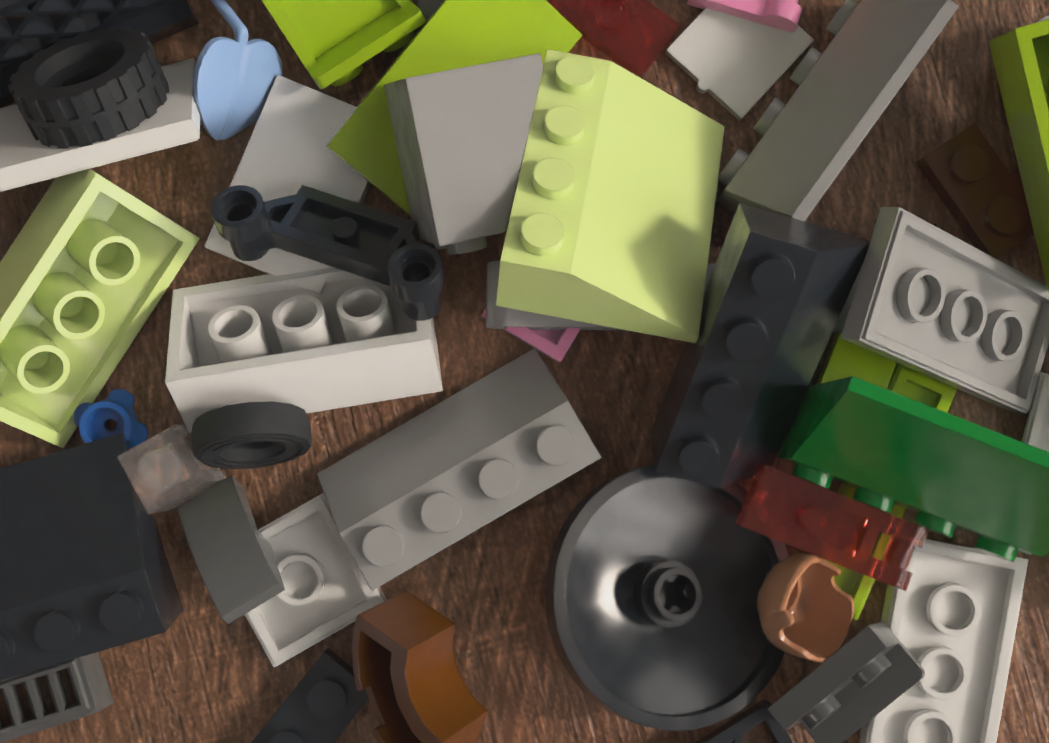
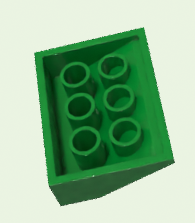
M854 376L808 386L778 456L779 459L795 465L791 476L828 490L832 480L856 489L852 498L856 502L889 514L894 504L917 512L913 524L952 538L955 528L978 536L974 548L1014 562L1017 552L1044 557L1049 553V452Z

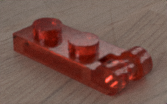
M759 464L736 523L904 591L907 590L913 574L907 571L915 547L923 548L929 532L928 529L764 464ZM879 532L890 537L882 560L871 556Z

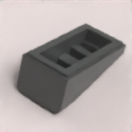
M98 652L1 680L0 689H2L13 724L3 727L0 717V743L89 716L113 704L114 701ZM66 668L77 702L69 704L59 670ZM45 675L55 706L54 710H47L37 677ZM22 682L24 683L34 715L27 719L15 686Z

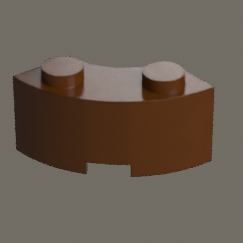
M407 590L357 615L352 643L353 672L357 691L366 688L372 709L379 723V726L371 731L378 743H477L488 710L470 694L457 670L453 651L455 623Z

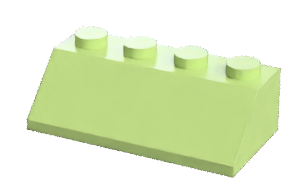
M92 169L56 177L0 262V421L64 448L77 428L74 422L76 408L82 403L94 402L200 238Z

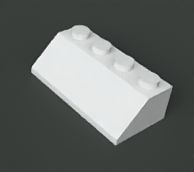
M330 267L279 276L266 274L173 290L165 383L189 433H191L192 425L197 417L207 411L226 405L273 401L293 404L304 409L307 414L443 391L433 318L424 321L409 318L403 311L401 301L394 294L390 286ZM327 278L321 295L295 285V283Z

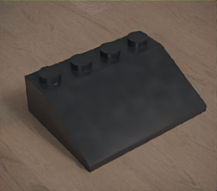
M124 432L0 468V681L161 634L168 630L184 609L129 440L126 441Z

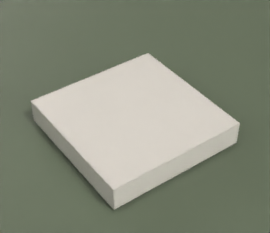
M324 493L258 530L271 544L285 590L244 615L273 667L280 665L356 621L358 614L387 600L380 587L373 591L369 588L338 533Z

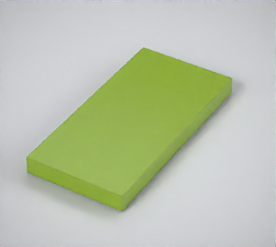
M444 0L325 146L411 217L384 85L404 78L541 53L544 66L547 49L569 53L582 34L546 0Z

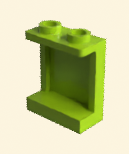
M261 0L319 89H324L330 84L332 86H340L351 81L363 70L364 62L381 51L392 52L402 48L414 38L416 34L415 29L426 22L421 10L411 0Z

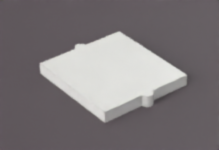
M705 8L670 45L665 54L697 82L696 89L699 93L708 92L734 117L741 121L813 43L814 39L800 26H797V29L793 32H787Z

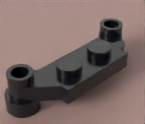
M236 185L219 192L211 203L210 211L218 233L225 240L229 241L234 255L240 260L255 261L266 255L269 249L279 248L390 286L394 294L401 301L404 313L413 320H429L436 316L441 309L440 292L445 283L442 259L434 248L418 243L420 237L418 225L415 221L305 185L301 186L297 194L265 202L256 189L245 185Z

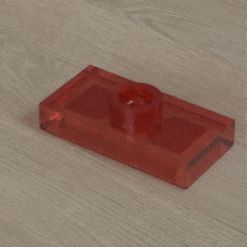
M546 0L582 34V38L641 79L644 78L680 27L679 23L647 0Z

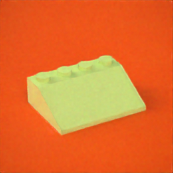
M547 49L500 260L496 306L696 343L699 337L725 126L612 61Z

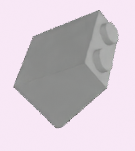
M541 53L404 78L384 85L411 220L417 222L420 239L434 244L435 249H447L450 255L473 252L488 247L486 236L506 232L543 71Z

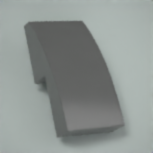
M232 475L177 507L196 565L221 618L225 622L230 624L285 590L271 544L258 532L245 489Z

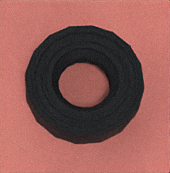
M270 401L226 405L207 411L195 419L192 425L191 440L194 457L201 464L214 468L251 469L277 465L306 454L311 447L312 435L310 421L304 409L293 404Z

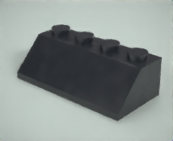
M739 203L704 293L699 337L696 343L685 342L650 432L655 472L714 488H721L771 471L865 260L870 244L868 240Z

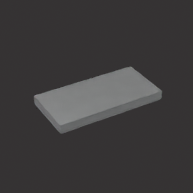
M881 207L841 338L1002 409L1027 414L1049 344V292L1046 285L900 207Z

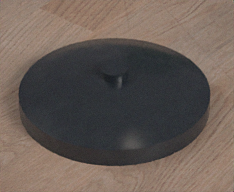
M654 464L637 467L607 479L588 493L570 513L555 540L549 558L545 583V607L549 631L561 662L571 678L587 696L608 712L627 721L650 728L682 731L710 726L727 719L753 701L774 676L785 654L784 651L770 643L764 635L757 609L758 593L767 573L774 565L789 556L783 538L763 506L738 483L714 488L655 472Z

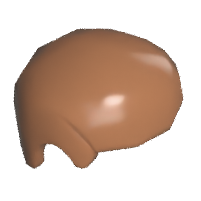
M795 553L773 566L767 573L757 598V609L761 627L770 643L784 652L818 663H823L842 647L850 633L855 607L853 597L841 590L834 582L833 576H839L841 573L838 567L823 558L805 553Z

